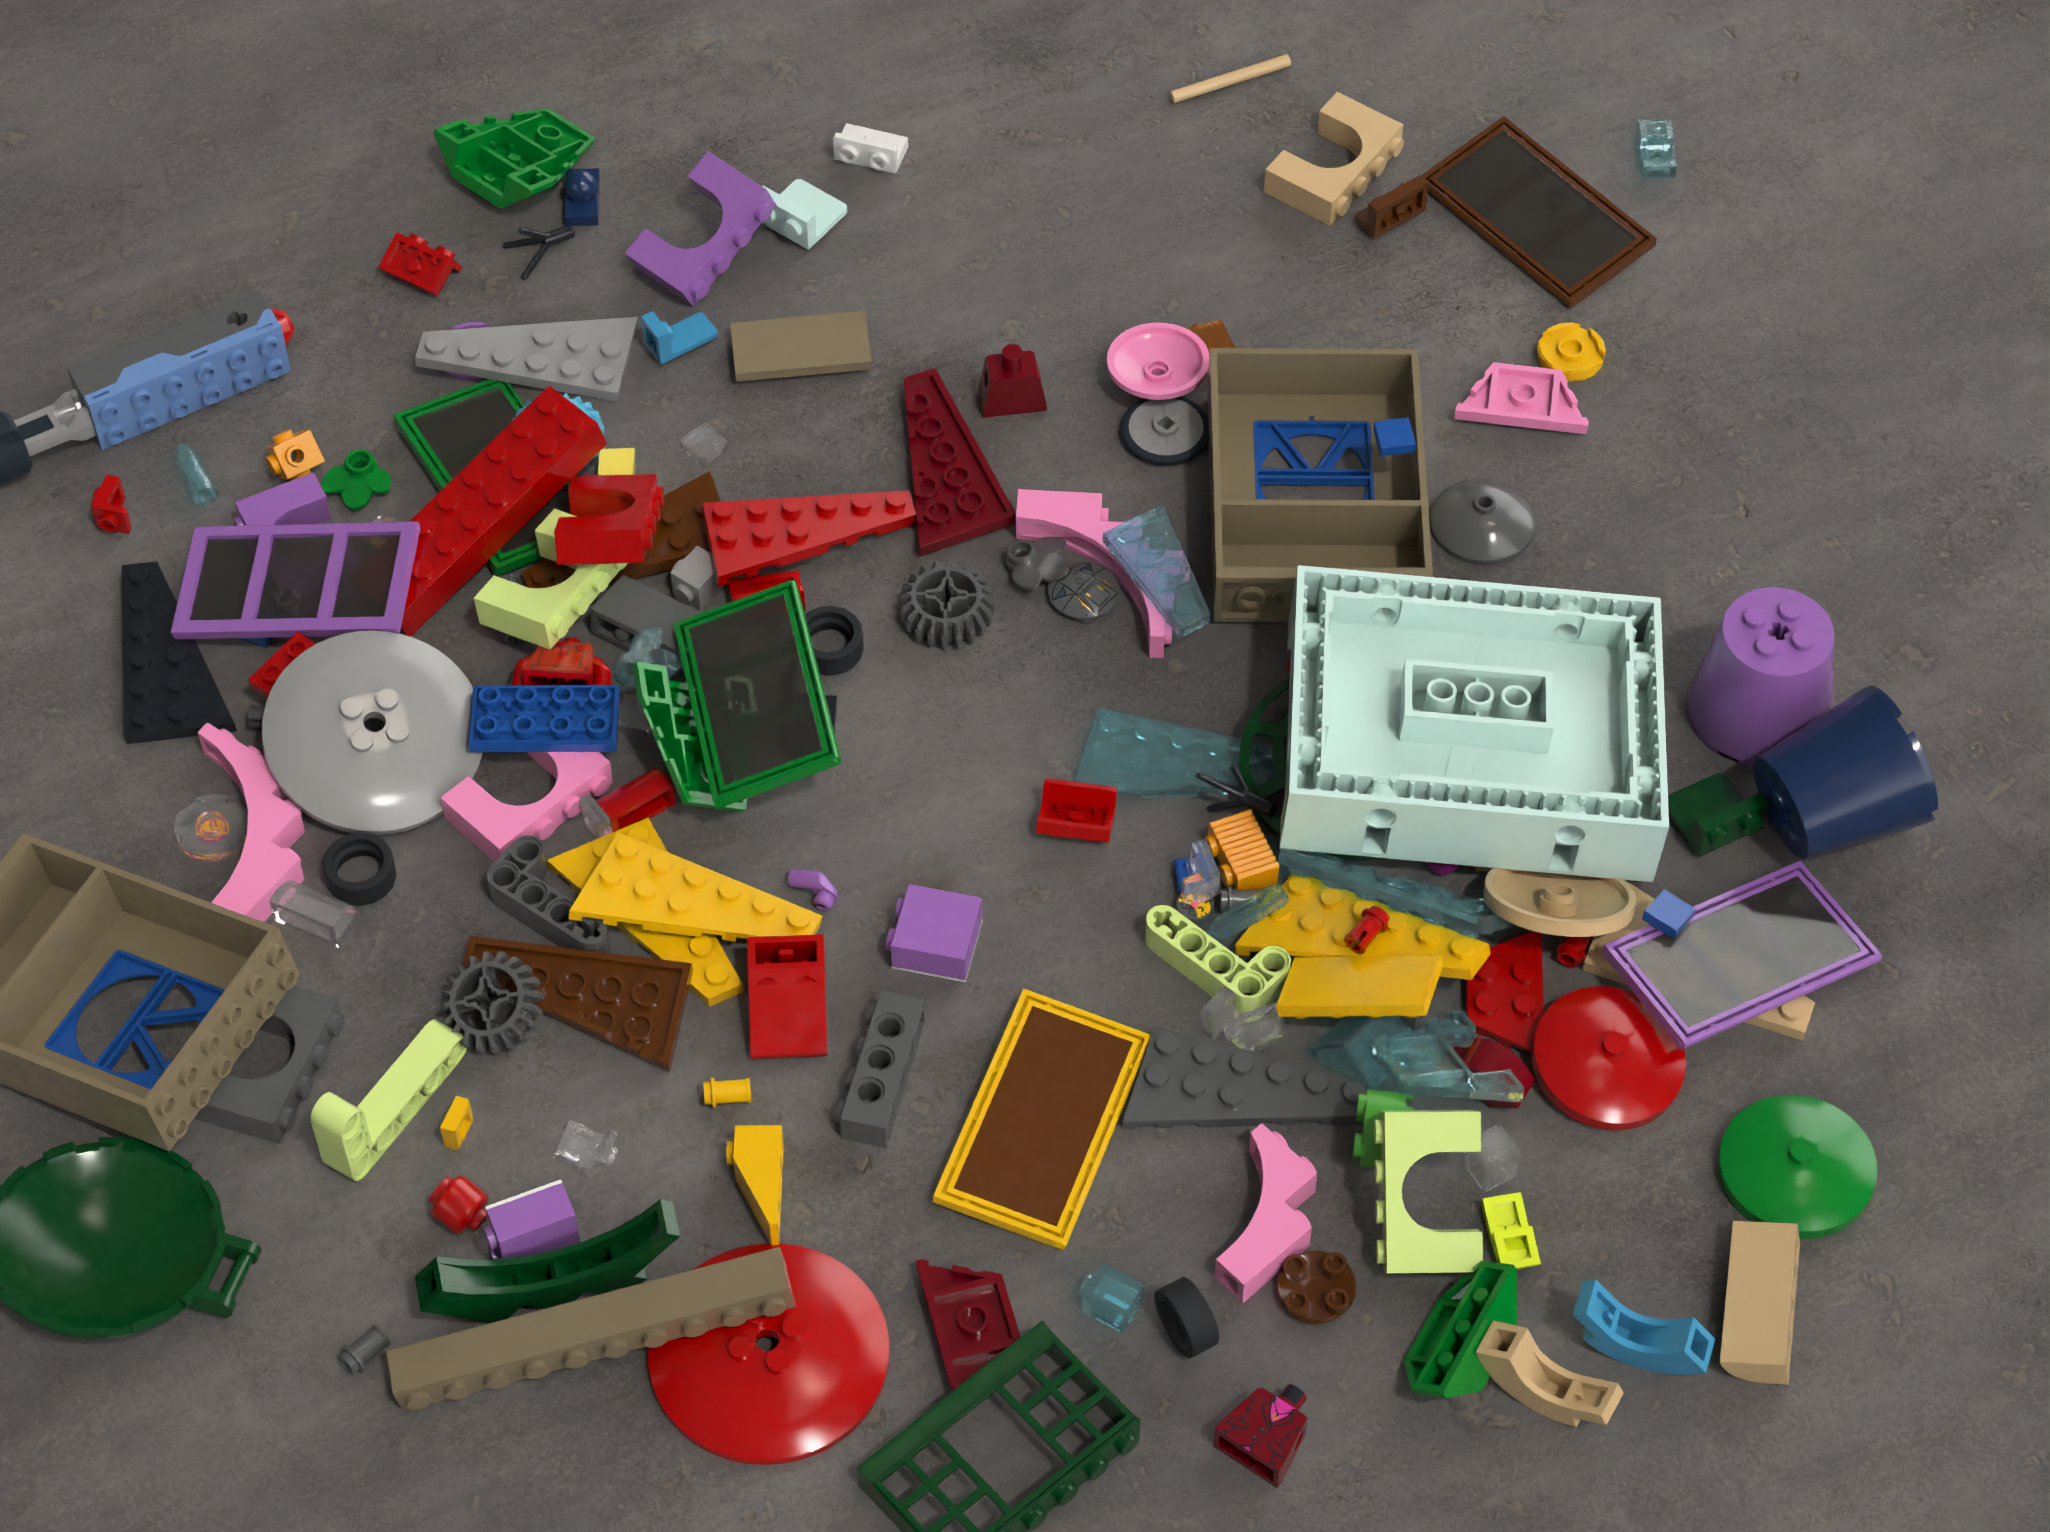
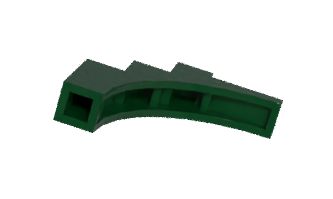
M659 1199L640 1215L617 1228L589 1240L557 1250L500 1259H458L436 1256L415 1275L420 1311L493 1323L510 1318L523 1305L546 1309L576 1301L585 1292L603 1294L641 1284L647 1280L646 1266L680 1237L673 1201Z

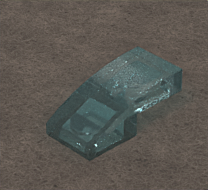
M1638 120V143L1643 177H1676L1677 163L1673 150L1675 137L1671 120Z

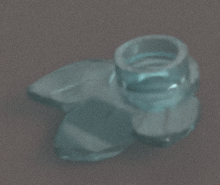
M661 628L645 629L633 637L629 651L623 653L615 665V672L621 683L629 687H636L635 676L630 675L627 670L630 662L635 663L639 661L664 665L667 667L668 679L681 668V657L671 651L660 648L662 644Z

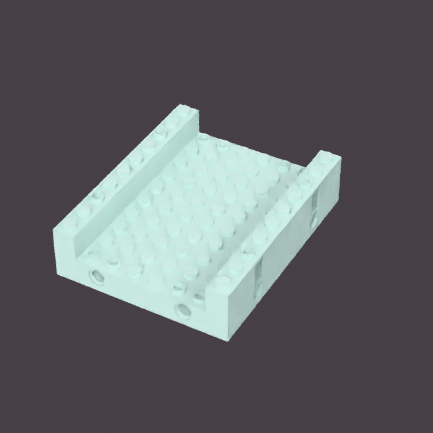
M1297 566L1288 620L1287 649H1291L1286 789L1280 822L1279 849L1653 882L1669 830L1661 598Z

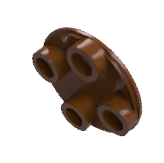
M1308 1251L1299 1255L1293 1254L1285 1259L1283 1268L1278 1275L1276 1284L1277 1296L1282 1307L1294 1318L1306 1323H1326L1339 1318L1351 1307L1356 1295V1279L1353 1271L1347 1264L1346 1258L1340 1253Z

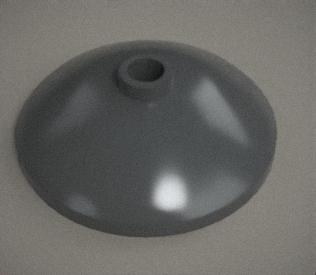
M1471 479L1448 487L1436 498L1430 514V529L1437 544L1452 557L1475 565H1496L1508 562L1526 550L1533 539L1535 515L1527 499L1514 488L1498 481Z

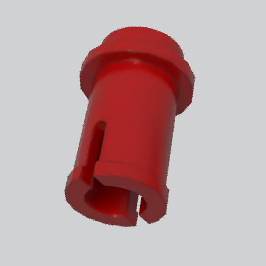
M1378 906L1364 909L1361 913V920L1344 937V942L1348 948L1360 938V941L1352 949L1357 954H1363L1380 932L1383 933L1388 929L1390 918Z
M1593 936L1566 937L1565 941L1559 943L1556 949L1558 961L1570 968H1575L1582 964L1586 958L1585 950Z

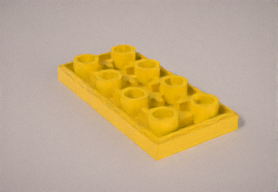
M1441 955L1294 957L1276 1005L1279 1017H1295L1298 1019L1308 1017H1332L1339 1019L1346 1016H1368L1370 1018L1382 1016L1415 1018L1427 1015L1443 967Z

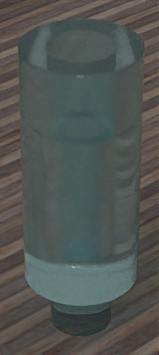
M181 444L176 449L178 455L175 462L194 502L201 506L212 503L217 498L218 491L199 452L196 449H191L188 444Z

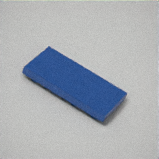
M620 685L473 686L468 741L469 752H617Z

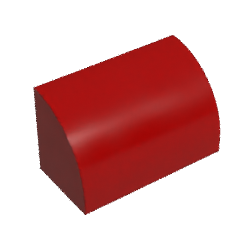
M653 767L591 803L590 811L610 834L643 819H651L675 805L673 782L662 770ZM595 803L597 804L599 818L597 816Z

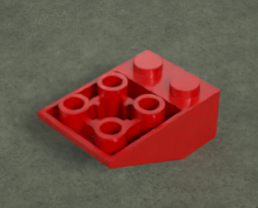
M824 934L748 937L751 1059L828 1056Z

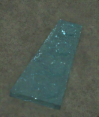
M1163 504L1103 533V543L1180 638L1210 623V611Z

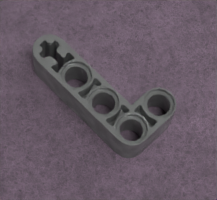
M535 836L518 838L490 866L486 877L490 897L496 907L559 947L610 953L608 928L606 924H603V919L582 917V921L568 920L569 910L575 901L542 881L547 874L548 866L545 848L539 838Z

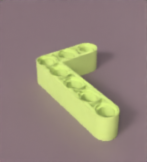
M433 1019L424 1026L357 1107L331 1092L323 1094L316 1102L310 1116L323 1163L354 1181L361 1180L461 1061L467 1051V1048L462 1045L463 1034L452 1032V1028Z

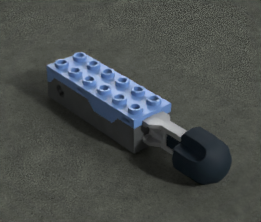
M258 290L68 368L73 389L63 393L53 405L14 421L9 413L0 412V483L30 472L32 467L30 456L66 441H85L95 437L100 448L104 450L290 372L291 367L286 346L295 333L290 317L286 311L269 307Z

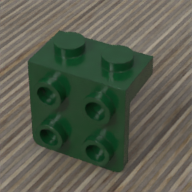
M1716 773L1668 795L1669 817L1699 857L1762 829L1768 806L1767 801L1760 793L1744 800L1722 773Z

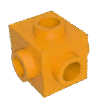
M291 429L272 437L274 443L265 447L268 456L265 457L266 463L274 476L278 474L280 479L291 478L294 480L311 473L310 468L325 462L310 430H300L294 434ZM291 452H293V459H292V460H291V457H290Z

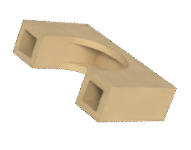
M1336 92L1319 111L1318 134L1347 148L1357 158L1342 167L1323 168L1283 150L1265 169L1264 193L1330 226L1339 216L1342 217L1346 214L1351 202L1357 196L1360 197L1364 194L1369 182L1375 176L1379 177L1382 174L1386 163L1392 157H1397L1400 154L1404 145V140L1402 139L1403 124Z

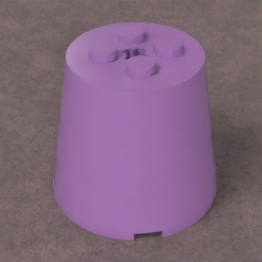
M1778 587L1752 590L1741 595L1729 606L1691 681L1687 695V714L1690 724L1698 738L1711 751L1716 754L1720 751L1727 756L1737 759L1739 765L1753 768L1755 758L1833 708L1834 628L1828 614L1810 597L1794 590Z

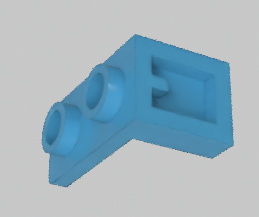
M653 311L641 316L644 344L661 365L718 337V330L703 312H698L671 326L666 321L661 322Z

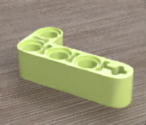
M1155 906L1146 915L1145 942L1147 947L1237 1016L1247 1019L1255 1018L1280 996L1291 965L1290 955L1285 949L1279 946L1265 947L1246 963L1170 906ZM1189 949H1190V950H1195V952H1187V951H1185V950H1189ZM1268 969H1276L1278 971L1273 972L1269 971ZM1215 971H1223L1225 973L1218 974ZM1242 993H1252L1254 995L1248 996Z

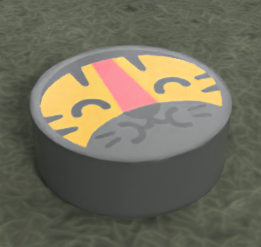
M1187 889L1178 896L1176 910L1199 927L1211 920L1214 901L1211 895L1202 889Z

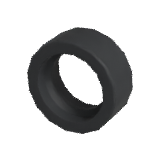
M836 606L818 607L805 614L810 637L822 630L833 629L844 632L851 639L846 647L837 651L824 652L813 648L819 673L829 676L842 674L852 669L860 661L864 651L862 625L855 614L845 608Z
M357 832L347 834L334 841L326 850L322 862L328 890L335 899L348 905L362 906L377 902L385 897L393 888L397 876L391 848L384 839L370 833ZM369 856L381 862L382 868L379 872L366 881L349 882L338 876V869L343 863L354 857Z
M1183 1276L1154 1292V1302L1161 1323L1169 1338L1182 1355L1190 1359L1219 1344V1331L1213 1313L1199 1289L1190 1279Z

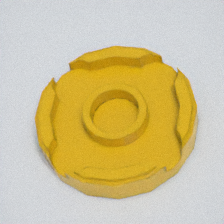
M1573 322L1559 323L1548 328L1538 342L1536 354L1538 363L1542 368L1562 370L1567 381H1581L1594 376L1602 368L1606 349L1603 339L1596 331L1588 328V330L1580 328L1581 324Z

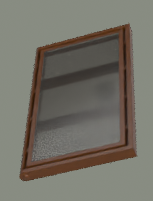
M1505 116L1421 175L1429 182L1428 192L1570 309L1656 246L1657 238Z

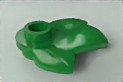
M359 449L350 452L343 465L330 469L325 474L321 487L325 494L341 493L344 505L348 509L356 511L368 505L373 493H388L391 487V478L387 471L378 467L376 458L370 452Z

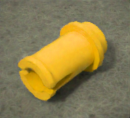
M711 1077V1081L703 1082L704 1105H712V1108H716V1104L751 1103L750 1078L715 1081V1077Z

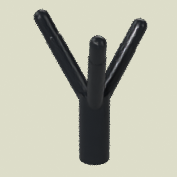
M571 225L546 233L521 227L518 229V233L532 238L505 242L503 247L508 249L542 243L521 275V278L526 280L550 245L575 237V232Z
M1232 765L1230 770L1241 791L1202 772L1196 774L1197 779L1238 798L1209 805L1207 807L1209 812L1247 806L1268 817H1272L1276 812V803L1250 791L1236 765Z

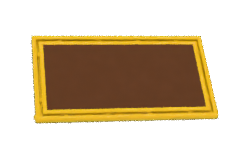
M1023 988L935 1190L932 1202L1054 1248L1065 1250L1137 1076L1151 1036L1148 1033Z

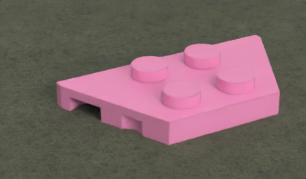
M1493 362L1485 371L1483 379L1477 381L1470 389V395L1462 404L1458 403L1454 418L1456 420L1587 434L1589 423L1587 418H1583L1577 408L1578 400L1573 391L1567 387L1568 381L1562 370Z

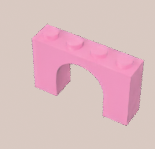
M527 752L531 758L557 780L548 795L532 804L522 806L508 805L493 798L468 776L440 797L444 817L495 862L518 838L523 836H535L540 840L549 838L564 821L578 815L583 806L596 796L603 795L610 785L613 784L610 761L599 752Z

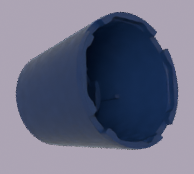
M1867 686L1754 760L1753 772L1758 793L1768 803L1766 810L1768 822L1788 849L1799 859H1808L1922 826L1936 819L1932 812L1938 809L1937 790L1924 751L1915 733L1906 734L1897 718L1902 715V712L1886 693L1875 686Z

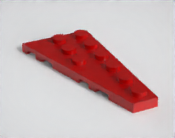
M910 490L702 503V517L718 587L728 584L729 578L744 574L746 578L757 575L760 568L770 565L778 567L789 565L829 552L830 546L839 543L849 546L857 543L858 537L871 533L880 536L915 525L916 512Z

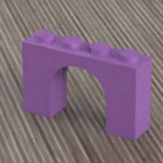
M709 151L687 177L699 193L722 207V222L716 234L701 246L682 249L670 245L645 228L625 252V255L636 269L692 307L707 295L713 282L721 273L728 269L734 256L750 242L752 234L762 222L771 216L773 208L776 206L767 189Z
M313 472L234 502L238 517L233 518L235 526L318 524L331 519L327 497ZM273 541L264 584L266 587L272 585L274 592H271L278 611L282 612L285 610L289 618H306L318 613L330 554L316 560L295 561L277 552L283 541ZM246 542L248 553L254 562L258 542ZM353 545L346 548L335 606L359 597L349 579L364 565Z

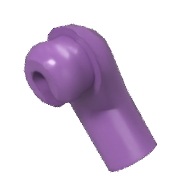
M792 869L789 872V886L810 889L815 894L813 902L819 910L828 911L837 902V890L823 873Z

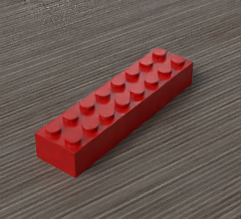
M550 385L409 521L419 522L420 533L400 630L403 635L411 637L607 445L598 423ZM400 538L390 539L349 579L361 600L380 616L385 615Z

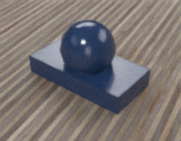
M599 168L569 169L566 172L564 186L565 226L599 225Z

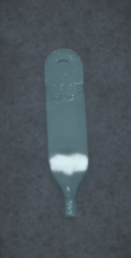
M1280 884L1269 886L1260 891V894H1255L1218 915L1212 921L1206 933L1214 939L1229 938L1267 917L1269 913L1272 914L1284 907L1289 901V896Z

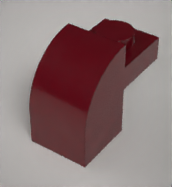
M1476 1037L1470 1047H1454L1437 1075L1444 1086L1474 1087L1489 1108L1518 1109L1535 1082L1533 1075L1515 1053L1495 1041Z

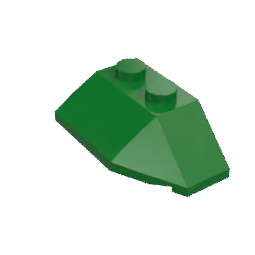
M1480 1261L1473 1267L1474 1272L1458 1280L1438 1298L1404 1359L1406 1373L1410 1381L1409 1385L1413 1393L1451 1398L1483 1390L1490 1375L1484 1369L1475 1353L1493 1321L1517 1326V1269L1514 1265Z

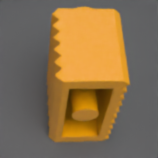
M1251 809L1209 822L1208 836L1204 837V843L1209 856L1211 855V858L1217 857L1220 863L1219 874L1225 886L1231 885L1233 889L1268 888L1271 885L1275 886L1278 883L1279 863L1276 861V857L1273 855L1266 838H1264V834L1261 832V828L1258 826V822L1255 820Z

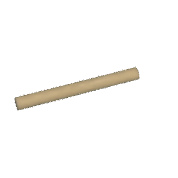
M1288 54L1172 90L1169 92L1171 102L1175 104L1290 67L1291 60Z

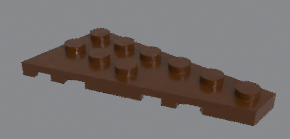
M710 471L664 495V507L660 508V521H656L657 531L656 535H653L652 550H647L643 563H627L626 567L617 573L608 586L613 585L623 574L636 579L670 570L676 562L681 559L683 560L697 545L710 553L702 517V503L721 501ZM545 559L522 573L526 587L547 588L564 582L576 570L566 565H557V562Z
M470 936L463 961L464 967L468 968L470 966L469 956H475L481 962L484 951L492 953L494 958L499 951L505 952L508 955V959L512 956H517L522 960L521 966L527 964L533 969L531 977L535 976L540 980V986L535 990L543 993L544 999L535 1003V1005L539 1006L543 1013L670 1072L693 974L692 963ZM497 975V981L502 985V990L508 989L511 993L518 992L512 977Z

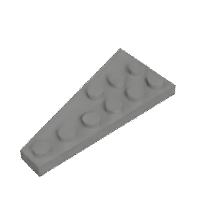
M638 317L426 331L422 333L415 356V366L546 389L550 385L559 392L617 402L638 326Z

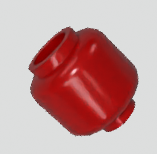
M463 1175L453 1179L449 1176L446 1177L429 1198V1202L432 1204V1217L456 1235L466 1232L469 1228L474 1232L477 1231L487 1219L485 1206L488 1203V1196L486 1192Z

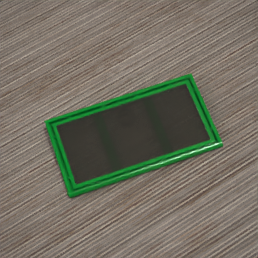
M488 379L393 415L394 424L439 491H441L512 422V418L516 417L518 408H525V404L510 383ZM571 480L488 561L496 576L544 558L539 553L535 529L554 508L570 514L568 488Z
M796 581L784 582L673 623L712 799L717 809L841 764L842 760Z

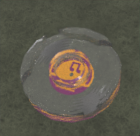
M209 794L199 796L192 800L191 805L185 810L183 807L177 814L174 823L175 837L182 851L196 860L209 862L222 860L238 852L244 845L247 836L248 816L243 806L241 807L240 804L235 802V799L228 795Z

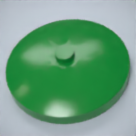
M1780 1095L1757 1101L1747 1106L1734 1117L1723 1135L1719 1148L1718 1174L1722 1188L1729 1201L1750 1222L1797 1224L1800 1239H1814L1840 1232L1862 1215L1871 1200L1876 1185L1877 1162L1874 1149L1867 1135L1845 1112L1816 1098L1801 1095Z

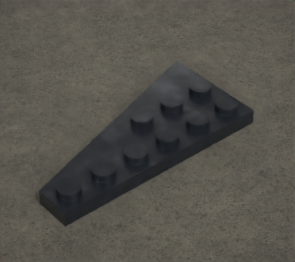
M157 561L122 565L124 723L127 744L198 736V731L206 723L219 730L226 729L229 732H237L231 714L195 639H175L171 634L177 602Z

